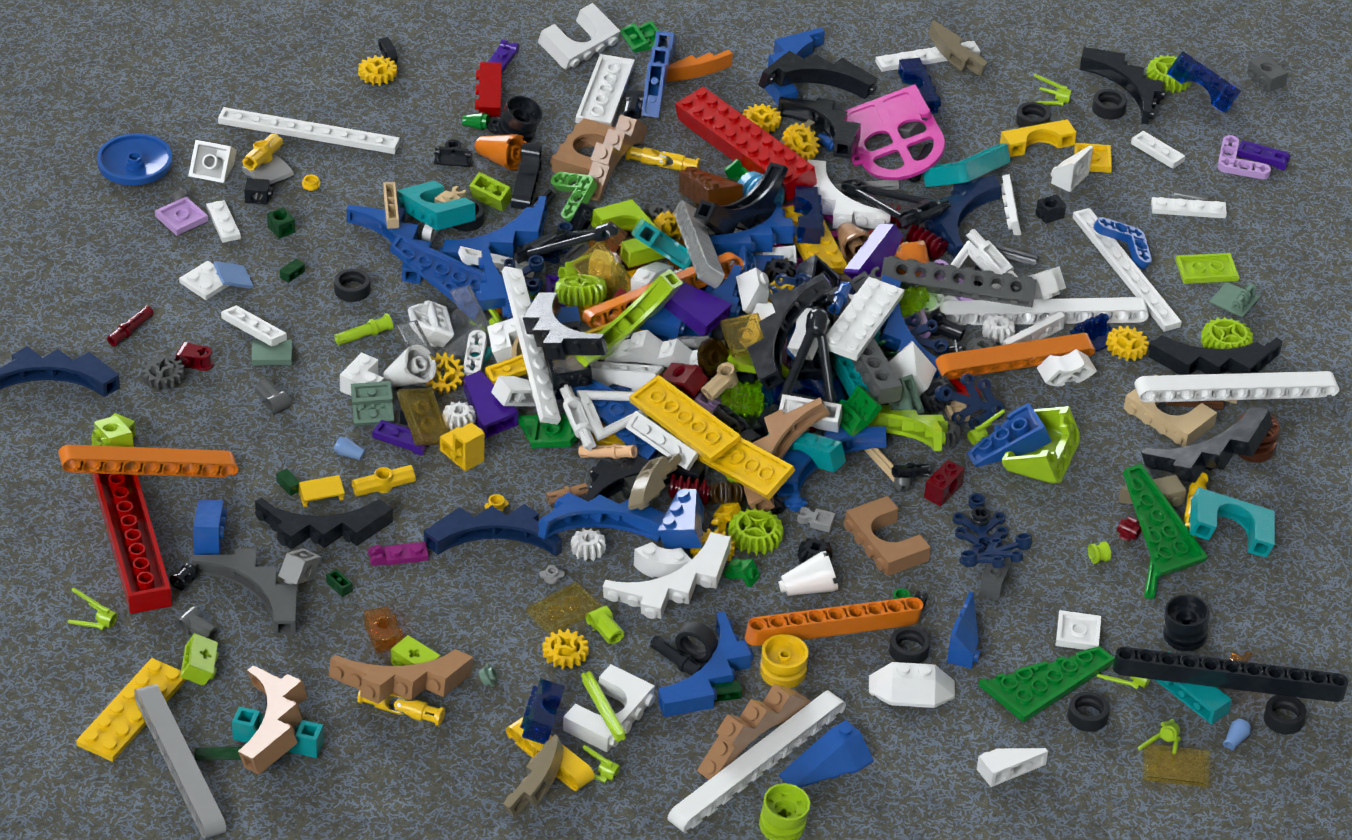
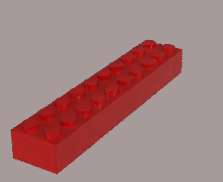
M701 87L675 103L679 121L731 160H740L742 166L748 171L764 174L770 162L786 166L788 171L782 182L785 200L790 201L817 184L815 167L705 87Z
M90 473L129 613L134 614L171 607V588L138 475Z

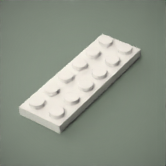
M604 54L599 55L577 112L575 123H579L582 118L612 126L635 65L634 59Z
M868 277L826 334L828 350L857 361L904 296V289Z

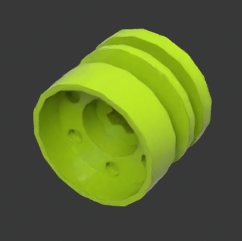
M787 783L776 784L767 790L759 819L760 831L767 839H800L805 830L810 808V800L804 790L796 785Z

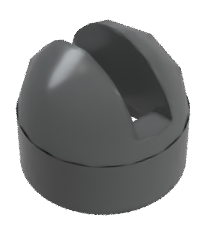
M894 478L896 490L901 492L903 487L904 492L908 491L910 488V478Z

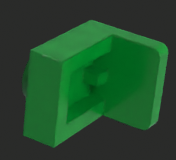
M735 159L724 169L727 177L732 179H740L743 175L750 172L742 166L738 159Z
M734 559L723 572L728 579L743 578L747 587H752L760 577L753 559Z

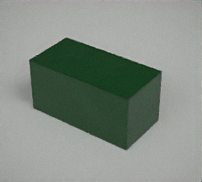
M298 259L293 260L279 270L280 278L288 283L305 272V263Z
M288 469L276 473V482L290 496L299 492V481Z
M335 569L326 574V583L341 597L353 592V583L339 570Z
M739 681L712 685L717 693V700H714L715 702L741 699L742 690Z

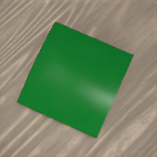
M651 20L639 27L635 23L620 29V34L631 50L637 53L652 49V46L655 44L656 31L659 30Z
M857 385L847 401L841 399L838 403L842 405L840 425L853 437L867 427L883 407L864 387Z

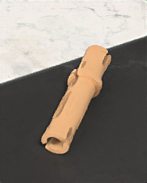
M614 443L613 445H596L591 451L584 449L583 445H580L578 452L581 458L611 457L619 460L623 457L635 458L637 456L636 445Z

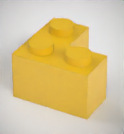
M472 422L462 428L458 426L440 436V451L466 472L484 462L485 434L481 428H478Z

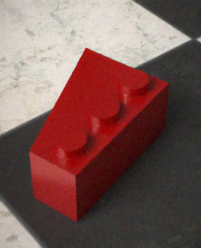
M480 62V69H476V80H479V84H476L475 95H479V99H475V110H479V113L489 114L490 117H500L502 63Z

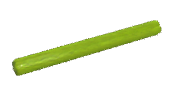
M590 671L587 673L583 672L581 675L582 682L612 736L617 742L624 741L626 739V732L594 675Z

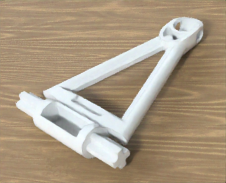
M972 229L966 235L969 240L950 264L960 268L969 255L982 271L990 270L995 274L1001 275L1003 273H1010L1018 277L1013 272L1014 267L989 240L985 241L975 229ZM999 284L992 285L994 289L1001 288ZM1016 286L1013 287L1015 290L1020 289L1019 287H1016ZM927 292L919 299L918 306H922L925 315H928L939 309L940 305L945 301L959 300L954 296Z
M568 384L564 385V388H560L564 399L563 408L577 438L581 439L584 449L588 451L596 447L591 433H594L596 440L599 441L624 429L634 415L632 413L603 428L592 400L629 401V396L634 392L577 390L578 397H575L571 386L568 387ZM638 410L640 413L648 417V415H646L644 412Z

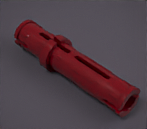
M145 306L127 322L117 326V330L107 336L108 343L111 346H116L124 338L130 337L135 329L154 315L153 309L150 306Z

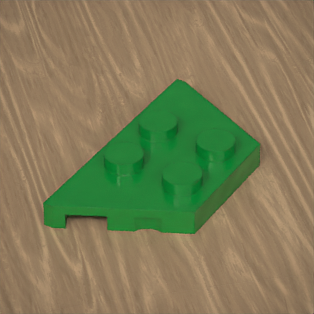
M566 413L560 414L561 421L558 425L540 422L538 415L518 416V423L532 449L571 447L578 438L574 434Z

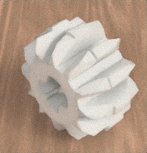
M995 314L994 317L988 316L987 320H984L982 327L983 337H988V340H994L995 344L999 342L1002 345L1003 340L1015 334V325L1010 317L1005 318L1004 315L998 316Z
M451 402L450 405L445 406L442 420L445 428H449L451 431L458 426L462 428L471 422L474 424L476 414L473 406L468 405L467 402Z
M592 527L590 530L583 528L581 532L576 531L575 535L572 536L571 551L573 555L577 556V559L584 557L586 562L590 558L594 562L596 557L601 558L602 554L605 553L604 535L600 534L599 530L593 531Z

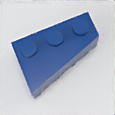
M697 489L677 491L657 530L665 549L702 548L701 536H703L704 505Z
M198 500L193 525L194 555H220L221 541L224 539V529H226L227 508H224L223 500Z

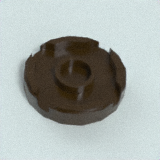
M709 338L702 341L699 345L697 360L698 365L703 369L704 375L713 378L717 374L718 366L727 362L729 353L721 340Z

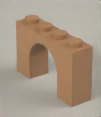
M582 118L579 124L575 125L573 132L568 134L566 141L560 145L557 153L552 155L550 161L552 172L588 175L592 165L591 157L582 155L577 150L584 147H595L596 142L603 144L608 128L615 130L616 127Z
M889 496L847 510L844 520L845 529L854 535L856 543L862 545L866 555L875 561L877 569L883 571L886 576L929 561L931 547L921 535L900 542H887L874 535L873 532L875 530L897 522L899 508Z

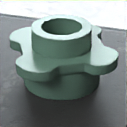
M487 663L486 667L479 671V676L485 686L490 685L493 687L498 682V673L494 667Z

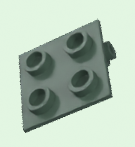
M1226 282L1209 303L1243 318L1260 296L1256 295V286L1254 284H1248L1245 289Z

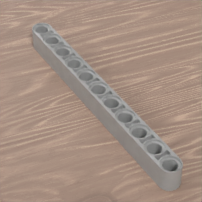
M682 200L677 205L674 216L699 280L716 289L724 278L721 264L705 225L693 217L697 209Z

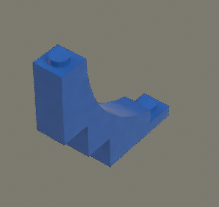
M823 28L775 39V54L769 55L768 67L789 50L803 59L813 54V47L824 44L825 31ZM773 83L765 88L777 104H779L780 97L795 99L798 97V91L794 84L779 86Z
M656 31L655 44L652 46L651 59L647 65L641 116L660 117L667 74L671 59L676 51L677 36L674 33Z
M539 196L537 204H534V208L526 207L515 220L494 232L467 239L445 240L439 252L461 261L458 254L460 246L479 251L489 249L492 254L514 257L517 246H524L542 236L548 212L547 197ZM470 265L472 267L479 268V265Z

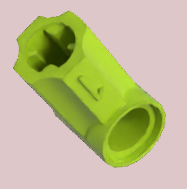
M607 606L600 607L586 614L587 624L594 628L592 629L593 631L597 630L608 644H616L624 638V631L613 620L612 612Z

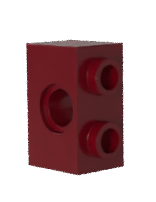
M671 363L661 376L685 395L692 397L696 396L708 380L700 366L684 363Z
M947 460L926 481L924 498L942 506L963 485L965 468Z

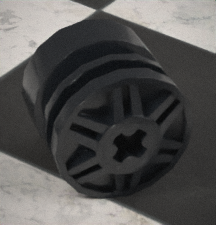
M511 97L506 102L497 124L499 134L522 135L524 137L522 138L523 141H526V143L530 142L542 119L543 112L541 107L529 97Z
M1179 595L1167 602L1164 612L1163 636L1168 645L1181 651H1193L1205 644L1208 636L1210 612L1204 600L1197 596Z

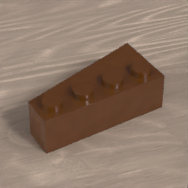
M686 167L685 170L679 171V192L698 205L701 200L715 203L719 206L729 205L743 197L742 184L702 171L696 167Z

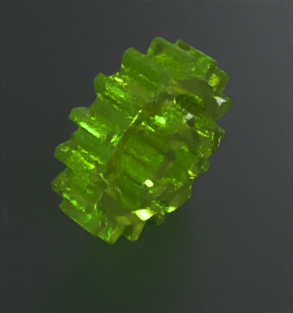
M913 286L904 290V296L899 301L901 314L904 317L920 311L926 306L925 303L929 302L931 297L926 287L918 286L916 288Z
M738 381L737 385H734L731 389H726L721 394V404L729 407L738 415L740 413L744 417L747 416V413L754 415V411L760 412V407H763L764 393H761V388L756 389L755 384L750 386L749 382L742 384L741 381Z

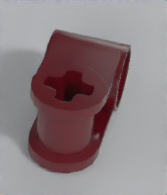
M184 342L175 355L176 361L181 360L185 368L208 371L214 366L211 360L212 350L208 346Z

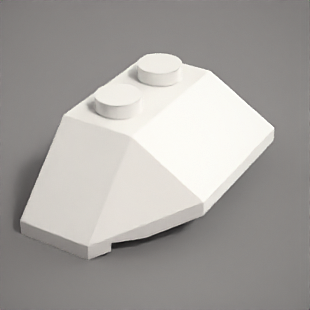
M428 300L424 304L409 307L408 313L411 325L428 345L444 347L453 337L454 332L446 306Z
M595 361L590 364L592 379L616 391L636 392L664 370L662 365Z
M891 662L869 675V693L889 705L935 708L955 698V681L933 664Z

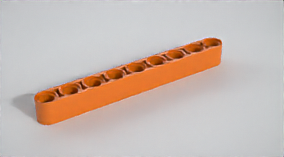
M726 252L717 256L724 272L723 279L729 276L734 264L742 266L741 270L743 269L744 262L737 255ZM694 266L675 273L681 281L683 280L684 283L698 289L708 286L705 282L699 279L696 280L697 274ZM652 283L588 308L582 315L583 322L592 329L612 322L627 309L626 306L629 302L632 304ZM614 309L613 313L609 315V312ZM596 316L595 321L591 323L592 318Z
M1079 333L943 354L935 360L940 375L942 377L946 376L950 380L961 378L963 374L968 373L976 376L1039 366L1049 355L1064 356L1075 349L1090 357L1095 353V348L1087 333Z
M65 445L58 451L63 470L71 473L224 478L227 475L235 476L238 472V466L233 453L223 450Z
M907 597L754 617L748 621L745 641L749 645L760 646L770 637L779 634L792 635L801 640L910 626L919 622L923 602L916 597Z

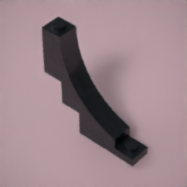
M789 50L763 71L758 86L765 89L773 83L779 86L794 83H817L837 87L865 99L876 91L878 78L844 58L832 64L815 54L807 61Z
M1161 335L1156 340L1151 341L1148 348V357L1179 375H1191L1197 369L1205 374H1225L1227 371L1232 374L1258 373L1280 355L1283 341L1275 338L1265 346L1255 342L1237 348L1208 349L1186 345Z

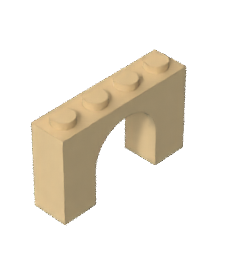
M1136 388L1127 394L1125 398L1124 409L1127 413L1136 416L1144 424L1150 425L1160 434L1166 435L1176 444H1180L1183 447L1189 446L1215 426L1217 412L1203 403L1187 414L1175 416L1159 410L1156 406L1161 402L1145 403L1140 401Z

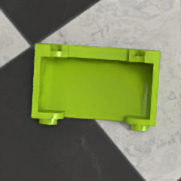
M1069 406L1034 409L1044 424L1051 442L1036 451L1015 456L1012 451L1006 452L1002 458L1003 467L1009 472L1046 483H1061L1079 445V429Z

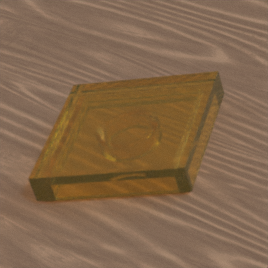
M758 313L721 320L720 325L732 357L749 354L747 347L764 338L758 323L761 321Z

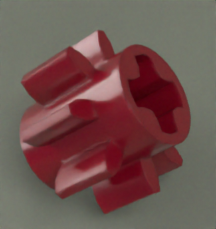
M1130 516L1128 519L1122 518L1117 526V532L1120 533L1119 538L1130 542L1131 539L1136 541L1142 531L1141 526L1138 525L1139 520Z

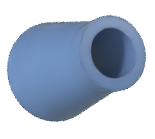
M340 436L334 446V451L337 452V455L361 461L366 450L359 447L348 437L343 438Z
M1243 719L1233 721L1223 742L1224 747L1233 751L1250 735V724Z

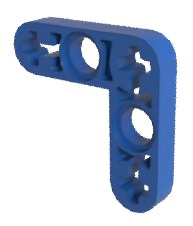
M1099 217L1096 220L1093 228L1097 233L1127 242L1132 261L1141 269L1148 267L1152 258L1142 230L1104 217Z

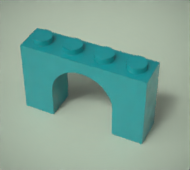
M436 181L396 190L398 207L405 208V213L437 231L476 220L475 203L465 197L448 202L434 203V198L445 191L444 186Z
M640 219L631 233L636 239L672 261L682 270L693 266L687 248L644 219Z
M1198 487L1190 503V535L1210 540L1217 528V517L1229 518L1239 523L1246 531L1247 552L1257 556L1268 557L1275 545V511Z

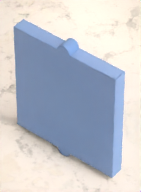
M214 261L216 274L219 275L223 285L253 288L250 280L251 276L248 275L243 265Z

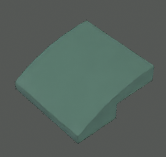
M292 339L285 340L275 346H270L261 340H252V366L292 365Z
M391 381L351 384L354 426L378 425L381 420L394 424Z

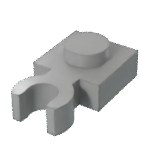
M801 507L800 514L797 516V522L801 524L810 523V528L830 532L836 513L817 508L815 512H812L806 507Z

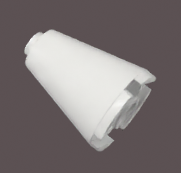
M417 344L410 346L384 371V380L391 381V387L427 383L435 376L436 362L431 359L429 355L431 352L424 346Z
M826 551L818 553L781 576V581H778L781 592H786L787 596L834 592L838 590V583L834 584L833 581L836 576L829 556H826Z

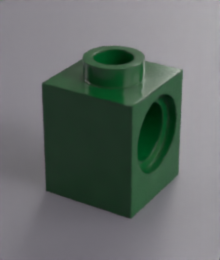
M284 207L267 213L268 228L279 239L296 233L295 219Z

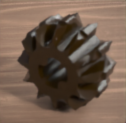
M736 482L713 483L710 489L711 502L719 505L742 503L744 497L743 485Z

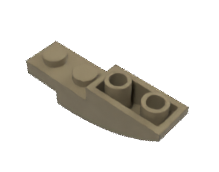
M934 20L932 21L928 33L939 52L960 71L968 68L981 76L985 72L988 62L970 51L967 47L962 46V38L957 34L951 32L942 24Z
M679 453L667 457L661 456L648 461L638 474L632 487L628 503L629 510L636 508L642 510L650 505L649 501L660 495V491L665 487L663 481L667 478L666 475L675 471L677 465L682 461Z
M557 735L548 740L539 753L530 759L526 766L529 775L523 778L517 789L509 794L503 803L506 811L512 817L516 818L529 803L536 807L554 782L560 768L564 748Z

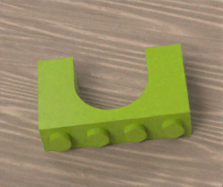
M632 199L593 209L591 225L594 228L600 224L614 223L619 230L633 231L641 218L656 227L651 219L641 210L640 206ZM636 238L621 242L619 257L628 268L666 258Z

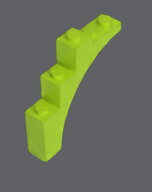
M671 269L660 274L625 311L597 333L604 334L608 349L607 354L574 355L578 362L587 367L599 359L603 360L612 355L625 339L637 332L648 318L654 316L663 308L682 286L683 282Z
M881 405L883 408L867 426L886 427L887 433L919 440L930 446L933 451H942V444H945L946 441L945 433H948V421H945L943 415H918L916 410H891L890 405Z

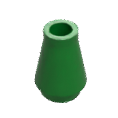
M484 112L463 115L462 117L463 126L479 130L487 129V123L490 121L489 114Z

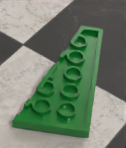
M1137 464L1125 468L1123 476L1157 577L1159 578L1205 562L1208 556L1193 535H1190L1186 525L1143 465Z
M1098 646L1077 652L1076 656L1069 658L1059 657L1055 662L1047 663L1045 661L1016 669V672L1012 674H998L994 679H980L978 686L1024 723L1113 665L1114 657Z

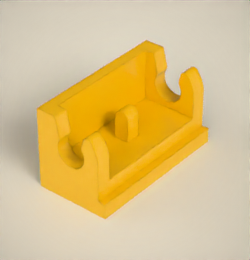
M340 475L299 482V495L303 507H308V501L338 496L340 501L344 500L345 493Z

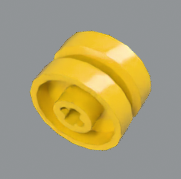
M779 634L767 639L762 645L760 675L762 679L770 686L777 684L793 688L801 684L806 678L808 648L800 638L787 634Z

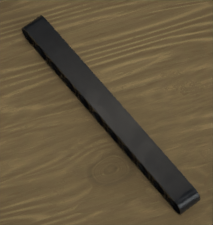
M1132 647L1118 648L1112 666L1113 671L1122 676L1331 702H1340L1344 699L1349 683L1348 678L1339 673Z

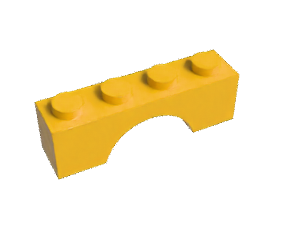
M1068 119L1001 131L1000 144L1007 143L1009 155L1014 157L1025 155L1026 147L1037 142L1049 143L1057 148L1073 146L1075 144L1076 131Z

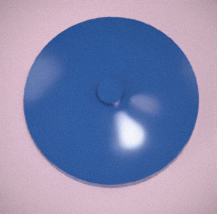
M142 133L124 134L110 139L101 146L97 154V165L100 173L112 182L123 185H143L154 182L168 173L172 166V151L165 141L156 136Z

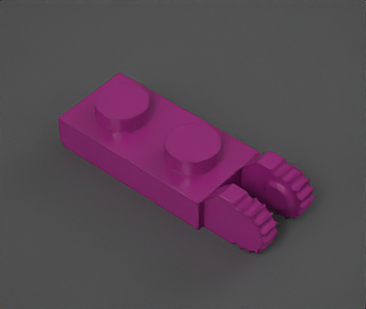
M425 542L384 547L376 545L368 549L372 566L429 561Z

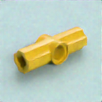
M270 134L265 140L255 142L253 144L254 149L242 160L243 166L248 170L254 171L261 164L271 162L273 160L272 155L283 145L282 138L278 134Z
M412 465L392 470L387 467H380L375 470L373 475L352 480V487L356 497L373 492L388 493L393 487L415 482L416 478Z

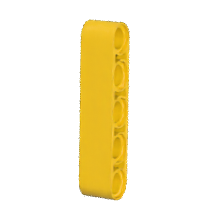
M523 716L506 728L508 738L514 739L516 741L515 744L531 757L536 756L544 744L552 738L549 733L526 716ZM563 745V756L556 777L569 788L577 791L591 782L595 775L587 763Z

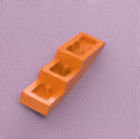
M726 50L715 56L709 52L698 58H695L693 55L670 64L666 82L701 77L731 67L733 53L730 50Z

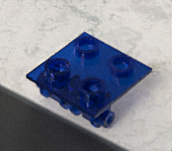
M1100 313L1095 317L1077 323L1074 329L1069 332L1071 334L1087 333L1095 348V352L1108 347L1106 340L1108 333L1112 332V328L1107 325L1108 315Z

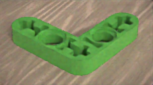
M558 172L551 178V184L555 189L573 192L561 212L563 219L566 222H570L580 203L588 204L597 188V182L590 175Z

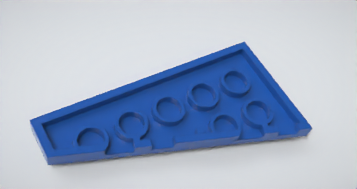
M399 234L391 244L390 252L477 320L483 311L481 303L476 301V291H479L483 271Z
M592 379V385L571 387L575 397H578L577 390L616 391ZM592 400L599 419L605 426L640 410L630 401ZM649 416L647 417V418H649L650 420H652L653 422H655L656 424H658L656 421H654V420H653L652 418H650ZM627 428L614 433L626 445H636L639 457L651 460L658 452L657 449Z

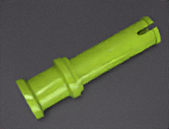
M387 313L381 318L370 319L364 325L335 334L334 339L338 346L371 334L376 336L379 332L387 329L389 331L393 330V322Z

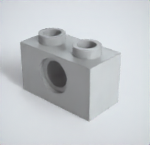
M304 548L288 552L278 576L285 579L284 582L287 584L297 585L310 581L315 575L321 556Z

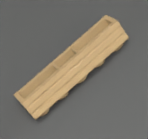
M383 182L387 229L399 228L395 182Z

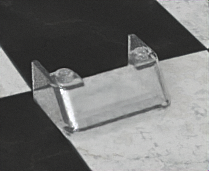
M470 285L450 290L458 309L452 312L450 318L454 327V335L444 347L430 346L417 320L397 325L407 346L422 345L431 352L429 355L434 358L436 357V352L440 356L447 352V357L454 354V360H462L465 358L468 337L472 331L481 330L485 332L487 342L490 341L487 328L490 324Z

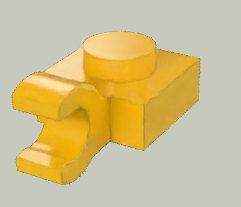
M739 503L721 504L714 513L711 525L718 526V533L726 531V523L733 519L734 514H738L739 510L741 511Z

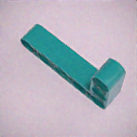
M1007 143L994 145L956 163L934 165L922 173L925 187L965 183L1010 163Z
M880 329L874 336L877 343L880 338ZM829 351L830 363L849 397L857 385L864 387L870 393L867 385L863 383L860 373L855 370L852 360Z

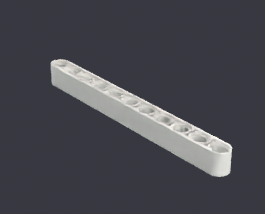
M1141 297L1034 299L1032 308L983 300L945 301L939 307L940 312L946 315L947 320L959 325H983L984 320H987L988 316L994 317L995 314L998 316L1004 315L1005 318L1010 317L1014 324H1035L1060 311L1066 315L1064 324L1140 323L1146 321L1149 317L1146 302Z
M1329 371L1142 376L1134 382L1140 401L1145 403L1327 397V395L1335 396L1339 392L1335 377Z
M829 690L823 692L674 806L669 812L668 821L685 834L688 833V829H693L703 821L702 819L705 816H710L714 813L719 805H724L733 798L732 795L745 789L750 781L754 782L763 775V771L769 770L778 763L777 761L780 758H785L789 755L794 747H799L808 740L806 739L807 737L813 736L822 729L821 727L824 724L827 725L833 721L838 713L842 714L846 703Z

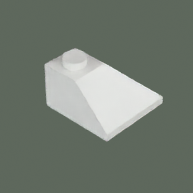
M196 140L188 176L224 183L234 166L237 149L231 146Z
M1093 146L1086 147L1061 162L1057 167H1054L1051 172V184L1071 192L1089 175Z
M757 268L736 276L742 309L750 316L756 304H766L769 296L768 276Z
M913 341L889 361L898 378L913 375L919 396L929 388L937 370Z

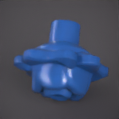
M793 490L792 496H788L783 500L785 506L794 512H798L801 507L808 505L806 498L800 496L799 490Z

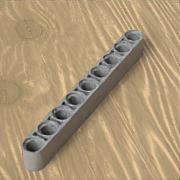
M153 684L135 689L134 696L137 706L202 838L206 839L226 833V824L220 809L158 685Z

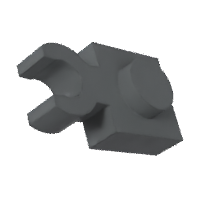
M873 268L870 275H867L864 271L850 280L849 284L855 293L859 291L868 277L880 281L882 276H875L880 271V268Z

